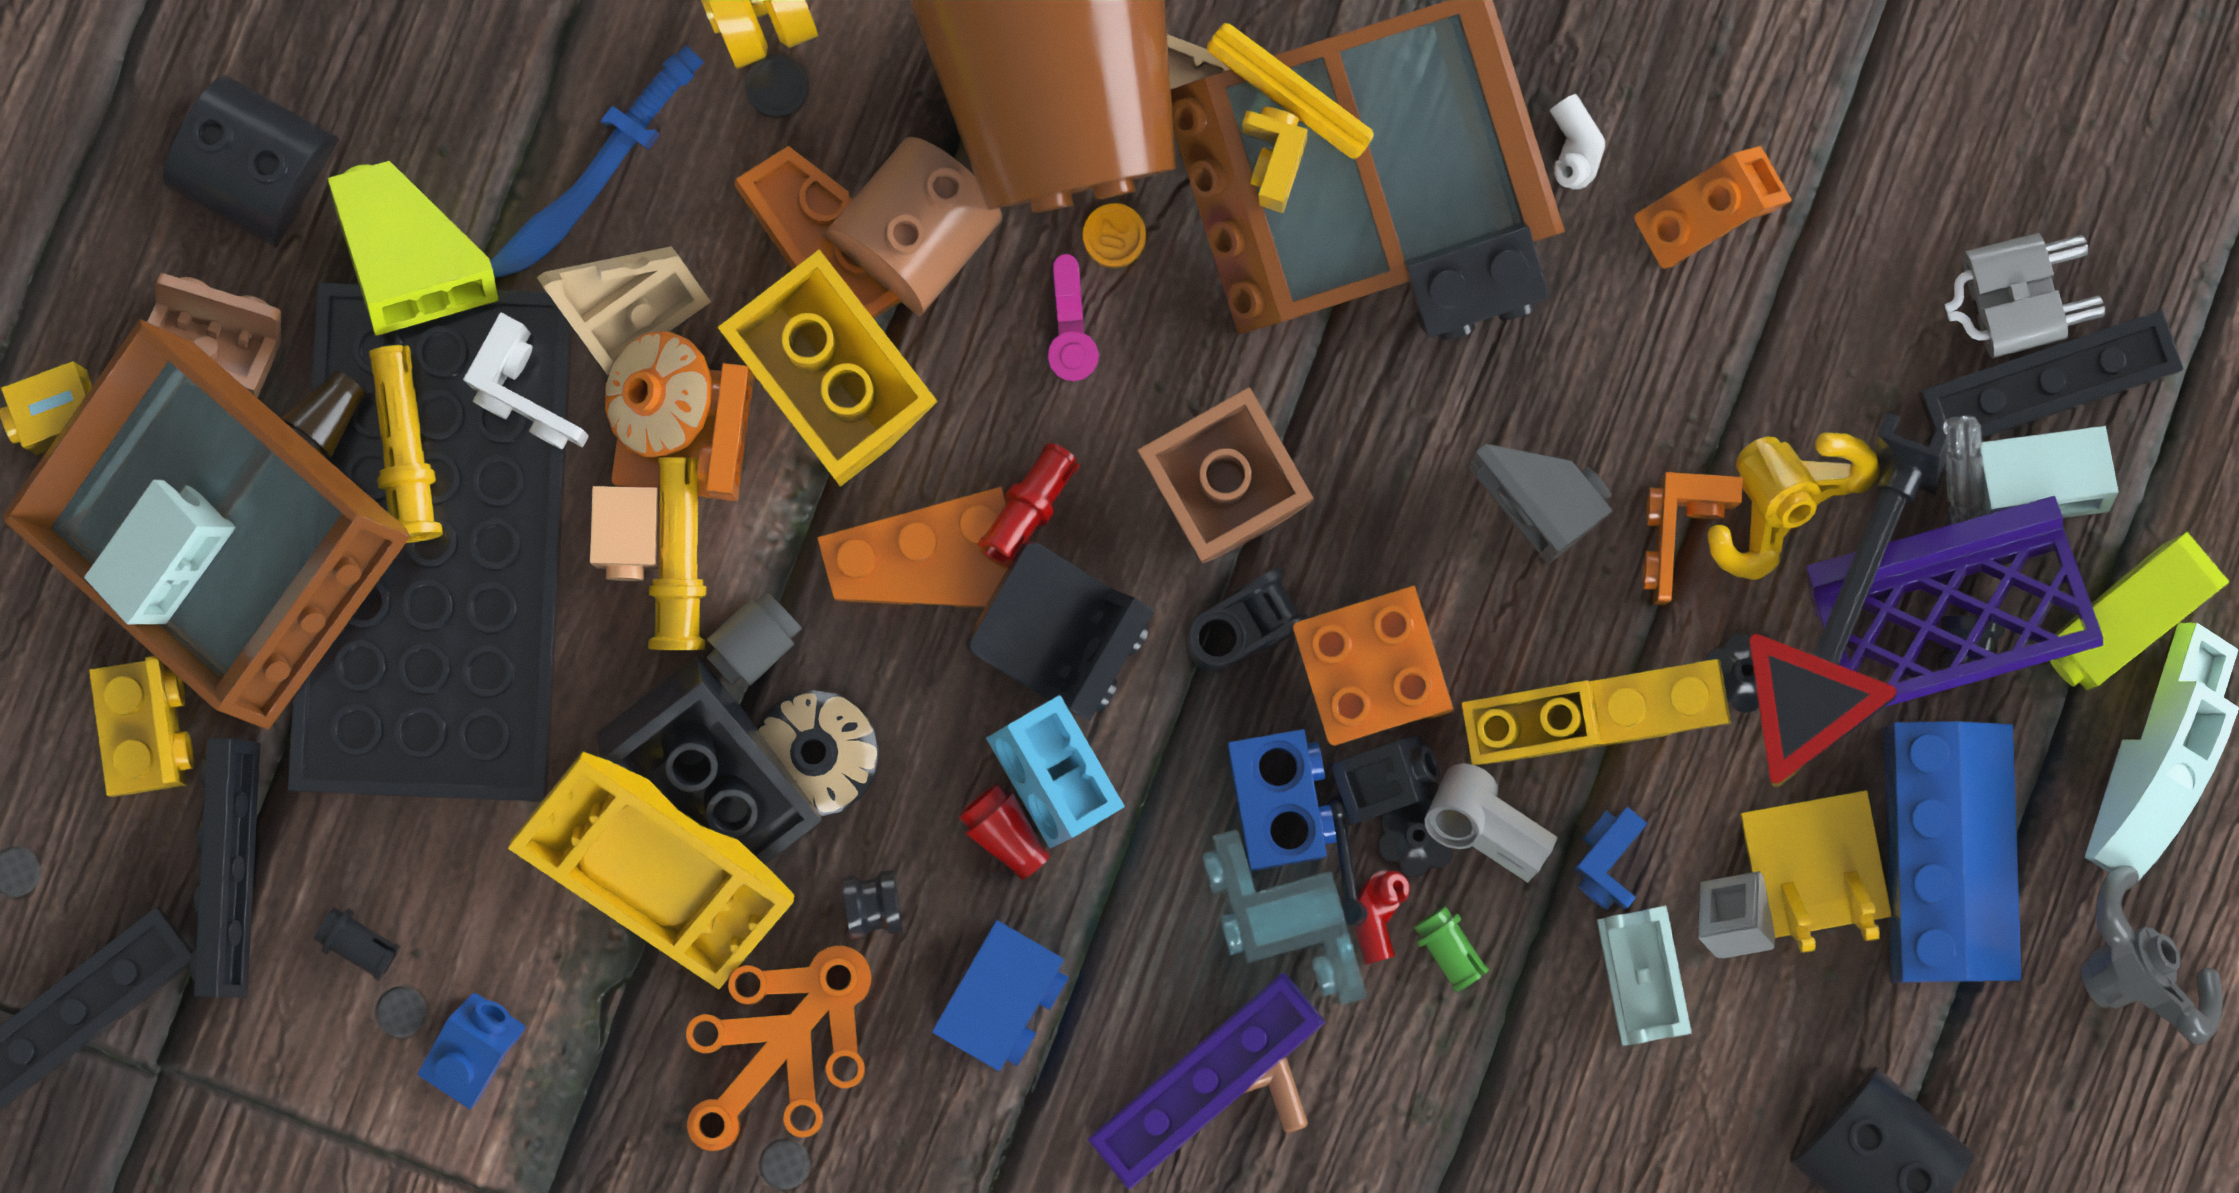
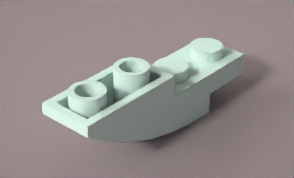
M2178 623L2141 740H2122L2085 854L2086 859L2109 873L2122 866H2132L2137 870L2140 880L2158 860L2179 832L2204 791L2227 743L2239 707L2223 698L2238 649L2198 623Z

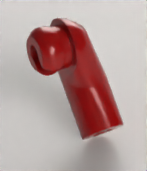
M1384 870L1375 873L1367 879L1357 895L1358 901L1363 903L1368 911L1366 921L1362 925L1354 927L1365 965L1395 957L1386 924L1399 905L1407 900L1410 893V885L1407 878L1398 871Z

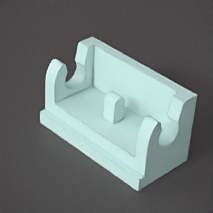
M2106 426L1980 442L1977 446L1979 463L1974 464V475L1981 516L2051 496L2056 497L2063 518L2109 512L2119 493Z
M153 480L84 578L126 624H167L236 527L229 519H224L199 492L186 485L181 493L178 494L166 481Z
M1667 906L1597 919L1621 1046L1692 1034Z

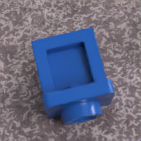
M1628 807L1622 809L1616 817L1607 810L1599 817L1582 838L1590 846V849L1573 868L1583 877L1582 881L1577 885L1578 888L1605 910H1608L1613 903L1621 909H1626L1636 898L1607 874L1608 870L1647 825V822Z
M473 993L448 1018L417 1075L471 1110L481 1099L506 1053L520 1039L525 1026L510 1016L509 1012L500 1004L486 1000L479 994Z

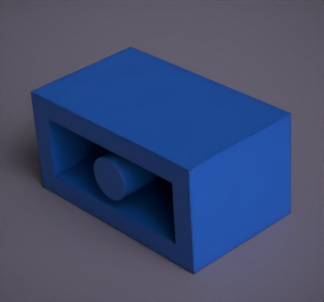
M997 920L932 1033L997 1071H1001L1007 1061L1018 1067L1037 1034L1027 1028L1028 1023L1039 1005L1051 1010L1069 979L1068 976L1059 971L1065 959Z

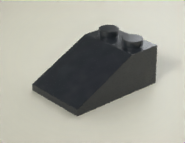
M698 656L694 657L597 732L600 758L649 779L681 813L702 827L737 839L764 864L822 821L819 812L738 702Z

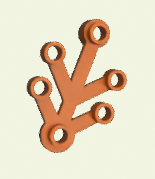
M832 946L819 952L807 968L762 971L750 965L741 966L733 971L728 981V989L731 996L740 1003L755 1004L761 1001L765 994H809L790 1015L720 1020L716 1016L704 1014L690 1021L686 1029V1039L691 1048L700 1053L715 1052L723 1045L767 1042L718 1100L709 1099L702 1101L690 1112L687 1120V1130L691 1140L698 1147L708 1151H717L730 1146L737 1139L740 1132L739 1114L786 1060L790 1104L784 1112V1125L792 1135L801 1138L812 1136L820 1130L823 1124V1112L816 1103L811 1030L828 1011L834 1053L827 1060L826 1075L832 1084L840 1088H851L861 1082L865 1075V1063L858 1054L854 1006L866 997L872 981L870 966L861 953L847 946ZM837 965L845 966L851 973V982L843 990H834L827 982L829 970ZM747 972L754 973L760 980L758 993L749 998L742 996L736 986L738 978ZM705 1021L713 1023L718 1030L716 1042L708 1047L700 1045L694 1035L696 1027ZM842 1056L853 1058L858 1066L856 1076L847 1082L838 1079L833 1070L836 1060ZM801 1105L809 1106L816 1116L813 1127L806 1131L797 1129L791 1119L794 1109ZM710 1112L719 1114L725 1124L722 1134L716 1138L706 1136L701 1129L703 1117Z

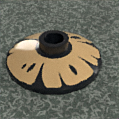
M811 690L790 695L769 709L757 728L821 817L840 813L861 799L875 778L879 749L874 727L860 707L839 694ZM816 740L825 745V758L818 764H808L803 759L802 750L809 741Z

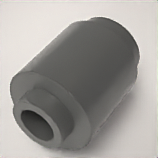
M766 592L756 602L750 598L707 638L708 642L715 649L706 658L731 685L742 677L751 686L795 645L791 639L802 628Z

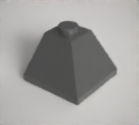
M1485 444L1475 452L1468 465L1469 470L1547 565L1600 524L1613 511L1605 502L1612 495L1600 477L1590 467L1580 471L1569 460Z

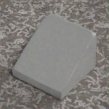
M1760 871L1701 882L1698 938L1715 957L1729 958L1775 948V933L1764 876Z

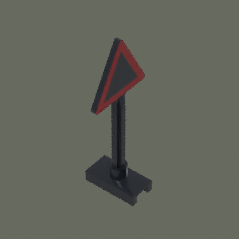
M1887 412L1877 439L1876 456L1881 468L1880 475H1882L1877 489L1881 493L1816 650L1813 653H1806L1759 634H1753L1750 637V650L1771 785L1775 787L1782 785L1896 698L1897 690L1894 686L1847 669L1840 665V660L1905 504L1913 502L1918 489L1936 495L1945 473L1948 434L1936 430L1930 447H1926L1918 442L1899 437V416Z

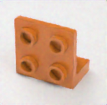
M723 363L722 371L709 370L712 377V404L703 429L688 447L670 457L699 458L697 470L698 497L738 502L754 375L748 366ZM648 386L645 392V399L648 395ZM617 438L612 483L617 487L657 488L660 491V464H658V457L647 458L626 449Z
M1415 585L1294 624V634L1327 740L1331 745L1336 746L1429 717L1430 720L1454 712Z

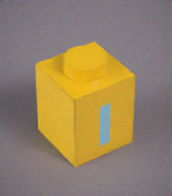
M72 361L2 387L7 406L0 408V417L10 441L13 444L21 442L23 448L35 455L46 452L92 388L87 370Z

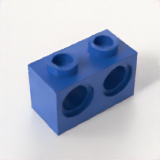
M1304 729L1228 742L1227 749L1249 872L1325 859L1327 857L1325 844L1336 843V834L1330 805L1318 807L1314 781L1325 779L1319 742L1307 743ZM1282 751L1293 759L1296 773L1291 782L1283 786H1274L1267 783L1261 777L1259 761L1268 752ZM1290 813L1297 815L1304 821L1307 828V837L1300 847L1288 850L1274 843L1270 834V826L1277 816Z

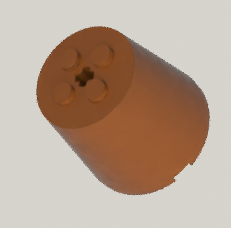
M909 0L988 210L1030 203L1032 213L1060 209L1074 205L1072 198L1074 193L1093 189L1095 199L1136 192L1134 180L1176 169L1165 0Z

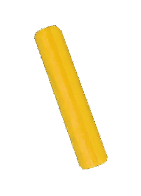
M1222 24L1209 40L1206 47L1208 53L1286 111L1298 117L1302 123L1349 158L1355 159L1359 157L1372 141L1374 136L1372 129L1231 24Z

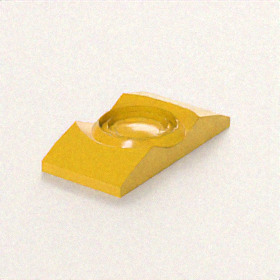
M585 752L579 755L510 840L508 845L509 850L718 990L790 907L795 896L764 863L737 839L702 827L681 813L649 779L608 760Z

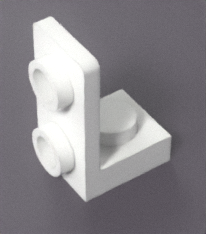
M500 312L464 378V381L472 389L478 391L473 402L506 420L513 410L534 421L529 432L563 450L568 440L583 447L589 436L582 428L502 386L507 376L515 380L520 375L531 355L532 346L526 343L531 334L522 323Z

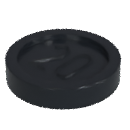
M771 54L752 65L746 76L745 89L749 102L760 114L770 118H785L796 113L804 105L808 97L809 82L805 70L795 59L783 54Z

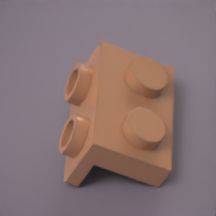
M161 273L155 283L156 304L147 322L194 342L258 398L282 344L280 310L254 296H236L210 288L204 282L195 278H177ZM189 378L185 381V383L197 386Z

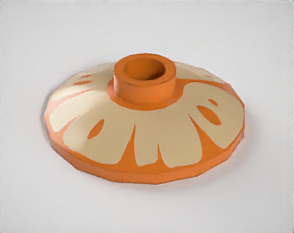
M669 331L645 333L628 343L613 362L605 386V412L613 434L626 449L647 458L670 457L688 447L703 429L712 404V377L704 355L691 340ZM648 386V395L645 399V392Z

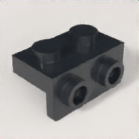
M1525 222L1403 262L1418 312L1415 313L1418 324L1428 338L1438 335L1440 340L1456 339L1474 331V323L1497 315L1500 320L1516 319L1534 311L1536 308L1534 303L1550 298L1530 228Z

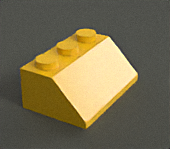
M820 249L718 326L725 339L746 366L749 367L759 383L840 487L889 450L937 403L936 398Z

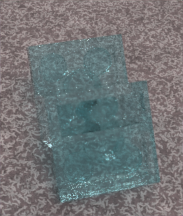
M1238 829L1212 836L1211 845L1213 851L1204 853L1202 858L1212 893L1225 891L1231 914L1221 916L1220 918L1229 954L1234 955L1242 952L1245 965L1319 945L1322 956L1316 957L1311 961L1321 996L1333 994L1336 1006L1367 998L1331 871L1255 892Z

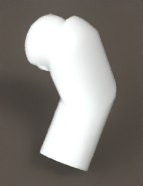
M1573 94L1550 109V113L1566 136L1559 160L1554 165V176L1557 182L1566 188L1581 189L1586 187L1596 177L1605 149V140L1577 94Z

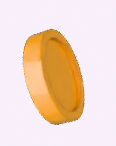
M1116 203L1103 205L1094 210L1084 224L1083 243L1089 256L1102 266L1119 268L1129 265L1140 256L1146 242L1145 225L1138 213L1126 205Z

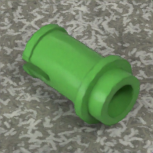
M1444 906L1414 926V929L1420 936L1415 942L1419 947L1426 945L1456 993L1480 979L1482 975L1489 971V968L1486 964H1483L1457 923L1461 920L1459 914L1451 915L1447 907Z

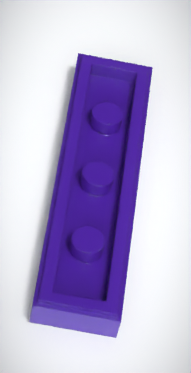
M1282 972L1087 1140L1127 1189H1132L1327 1022L1287 974Z

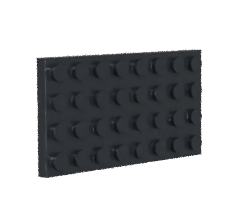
M318 283L311 393L326 382L335 370L346 374L361 386L366 393L358 403L331 459L327 460L388 512L385 491L378 488L377 478L380 476L379 471L385 467L375 398L374 376L372 374L369 351L384 346H409L411 348L412 376L416 393L424 462L430 464L431 470L435 471L436 481L430 485L434 520L442 525L443 535L430 540L405 543L293 696L288 791L542 802L547 796L566 445L562 450L533 435L529 430L534 421L513 410L506 420L473 402V399L478 391L472 389L464 381L468 370L501 312L522 323L531 334L526 343L532 346L531 355L520 375L515 380L507 376L502 386L568 421L573 327L547 292L497 290L499 301L375 336L359 284ZM307 482L301 569L342 514L341 511Z

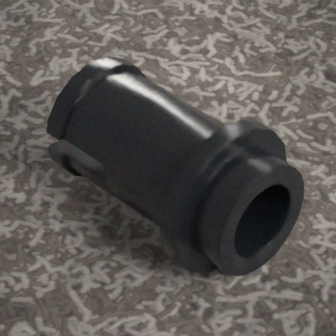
M333 907L314 936V940L323 945L321 952L326 955L331 951L335 952L372 975L379 982L393 963L401 946L390 942L353 919L354 911L350 908L342 912Z

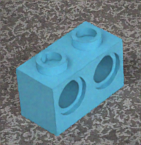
M1060 695L986 737L1049 848H1053L1077 836L1125 807Z

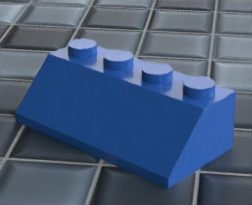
M1951 721L1895 722L1884 727L1888 897L1892 917H1889L1891 983L2021 981L2013 725Z

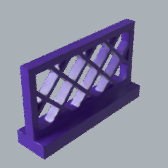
M2051 496L1889 542L1862 609L1877 616L1863 639L1851 634L1846 647L1855 651L1849 661L1845 650L1840 660V665L1857 672L1864 659L1868 657L1895 669L1896 671L1888 684L1896 688L1897 694L1896 698L1887 705L1890 706L2103 646V635L2064 532L2063 516L2056 497ZM2055 551L2061 567L2051 586L2020 573L2028 558ZM1856 552L1806 566L1809 596L1816 617L1819 616L1823 630ZM2012 563L2009 568L2003 566ZM1984 572L2002 581L1989 603L1986 604L1958 591L1966 576ZM1946 581H1949V583L1947 584V586L1944 585V584H1942V583H1943V582H1946ZM2065 583H2067L2071 596L2061 592ZM2012 585L2043 599L2029 623L1999 610ZM1921 589L1939 598L1925 622L1896 609L1904 593ZM1887 598L1885 603L1879 601ZM1950 603L1980 616L1966 640L1936 627ZM2055 604L2077 614L2083 630L2059 637L2039 627L2052 605ZM1887 621L1917 633L1904 658L1874 645ZM1990 622L2021 635L2013 650L2001 654L1992 653L1977 646ZM1928 639L1958 652L1950 668L1937 672H1932L1914 662ZM2032 640L2038 642L2036 644L2029 645ZM1969 658L1976 660L1966 663ZM1907 675L1910 676V677H1912V679H1908V680H1905V681H1904V679H1905V677H1906Z

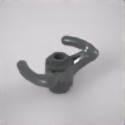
M2132 866L2119 867L2106 876L2099 888L2096 902V924L2108 945L2091 952L2089 959L2082 965V979L2086 990L2091 998L2103 1008L2111 1006L2117 1009L2139 1001L2175 1026L2179 1033L2191 1044H2205L2216 1033L2222 1017L2223 994L2219 972L2213 968H2204L2197 974L2199 999L2198 1009H2196L2192 1001L2175 983L2177 980V970L2180 967V955L2174 942L2167 935L2159 934L2153 928L2143 927L2133 931L2122 911L2121 902L2125 892L2138 883L2139 875Z

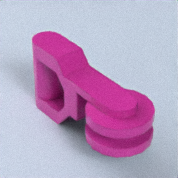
M1063 254L1056 258L1053 265L1059 336L1053 340L1049 347L1048 360L1051 369L1057 376L1068 381H1078L1085 379L1093 373L1098 364L1099 353L1095 342L1084 333L1078 262L1075 257Z

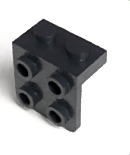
M1028 541L1022 544L1016 553L1013 563L1009 565L968 635L966 646L973 655L1049 701L1060 695L1071 713L1091 721L1095 712L1102 710L1113 697L1117 687L1116 676L1127 657L1135 654L1145 642L1149 632L1148 621L1155 610L1135 597L1110 588L1041 544Z

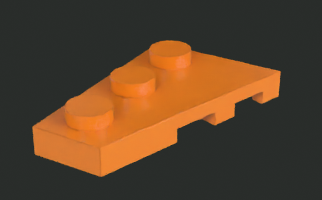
M787 146L736 178L735 188L792 270L820 249L873 319L901 302L896 294L883 287L864 268L857 265L823 236L824 232L853 199L849 197V191L799 153Z
M1002 487L817 537L835 601L950 605L968 608L985 607L1008 567L1001 566L990 560L981 552L982 548L978 547V541L986 534L1006 505Z

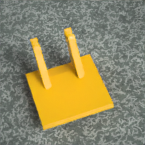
M1867 790L1740 813L1751 872L1760 871L1764 876L1775 938L1791 935L1797 941L1801 953L1815 950V939L1811 937L1810 931L1855 924L1861 930L1865 941L1879 939V928L1875 926L1874 920L1892 917Z

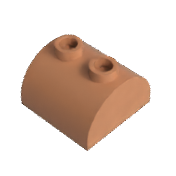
M907 137L829 226L823 236L857 265L864 268L883 287L896 294L903 304L920 317L1002 220V213L1000 208L987 209L976 177L960 162L925 140Z
M1250 387L1138 449L1139 455L1201 563L1214 560L1255 539L1287 520L1313 501V496Z

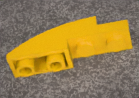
M1719 659L1461 702L1471 762L1475 766L1671 735L1672 733L1731 723Z

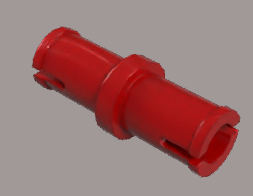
M1046 444L1042 449L1041 455L1021 484L1011 485L1004 496L1005 507L986 534L978 541V547L982 548L981 552L1001 566L1009 567L1013 563L1021 545L1027 542L1036 527L1044 526L1048 523L1054 513L1052 504L1072 475L1076 474L1080 467L1072 453L1057 444Z

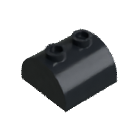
M223 75L217 78L202 93L184 120L168 154L163 181L171 190L277 248L340 139L231 77Z
M1875 1066L1790 1162L1824 1193H1950L1970 1167L1975 1154L1879 1067Z

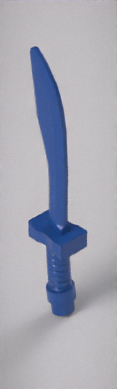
M687 44L676 55L672 54L662 64L664 66L662 71L643 90L642 94L633 103V106L628 109V112L623 114L617 108L611 106L600 122L604 126H616L614 132L577 182L556 201L530 218L493 257L490 263L494 278L525 270L545 257L564 239L593 203L636 142L650 150L660 136V133L657 130H646L647 126L654 119L655 114H658L660 109L667 103L669 97H672L674 92L682 85L685 87L695 77L693 73L704 63Z

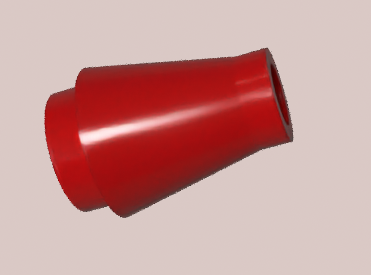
M997 783L980 794L958 816L967 826L964 834L1013 870L1021 881L1032 875L1050 858V854L1040 843L1013 791L1006 794Z

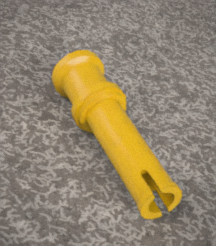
M402 345L375 348L369 351V358L371 359L372 374L374 376L375 398L385 467L379 471L380 476L377 478L378 488L385 491L388 513L408 530L410 538L406 543L434 539L443 535L442 525L434 520L430 485L436 481L435 471L431 470V465L424 462L416 393L412 376L411 348L409 346L402 347Z
M658 457V464H660L658 579H652V585H649V595L655 598V637L648 639V649L706 650V640L700 637V598L706 596V586H703V579H697V470L699 458Z

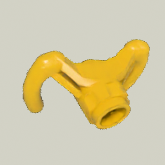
M1821 433L1815 441V448L1822 456L1842 457L1851 461L1852 464L1802 461L1789 443H1781L1775 437H1763L1753 441L1741 451L1736 460V469L1740 473V477H1743L1742 488L1752 501L1749 551L1745 553L1737 551L1733 545L1729 528L1724 525H1714L1709 529L1707 536L1710 554L1721 569L1736 577L1756 580L1766 576L1775 570L1779 563V554L1782 550L1783 539L1791 528L1801 526L1809 521L1815 514L1819 503L1832 496L1850 493L1860 494L1868 491L1874 485L1881 472L1876 453L1863 440L1846 433Z

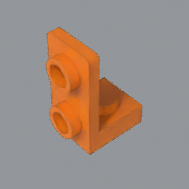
M1762 146L1731 154L1636 213L1634 220L1659 265L1666 269L1676 265L1746 221L1770 214L1792 200Z
M1666 472L1659 479V488L1649 487L1646 504V525L1657 526L1655 551H1645L1642 587L1643 589L1653 590V605L1666 606L1672 598L1677 506H1686L1687 517L1723 519L1725 509L1734 510L1742 502L1743 477Z

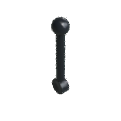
M1333 797L1326 805H1330L1334 821L1345 902L1339 910V916L1343 923L1357 927L1366 921L1368 911L1366 906L1358 901L1346 821L1348 815L1342 797Z

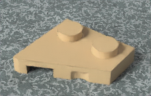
M672 246L546 271L537 277L607 375L610 374L613 362L628 343L645 333L670 332L711 302Z

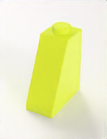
M390 161L376 165H357L348 169L343 174L328 178L335 210L375 336L499 301L489 258Z
M2186 532L2159 546L2091 603L2103 635V646L2050 660V663L2058 674L2071 686L2074 687L2080 683L2086 691L2095 688L2229 583V580L2189 533ZM2075 616L2057 631L2055 635L2061 637L2082 631L2083 627L2079 616Z

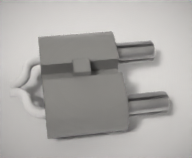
M2034 233L1964 251L1963 266L1965 272L1956 278L1954 299L1950 303L1945 304L1949 321L1961 322L1969 336L1977 340H1983L1991 358L2066 340L2068 337L2067 326L2101 318L2105 315V306L2094 308L2104 304L2100 296L2062 305L2059 290L2055 291L2051 277L2054 275L2053 264L2084 257L2088 254V245H2084L2087 243L2083 235H2078L2045 244L2040 233ZM1966 281L1972 301H1976L1979 311L1977 320L1980 331L1974 327L1971 319L1966 314L1954 311L1963 302V286Z

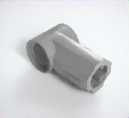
M1465 763L1456 764L1448 768L1425 817V828L1429 835L1438 843L1448 848L1465 849L1473 846L1528 883L1539 872L1543 863L1551 854L1558 837L1497 797L1498 785L1486 770Z

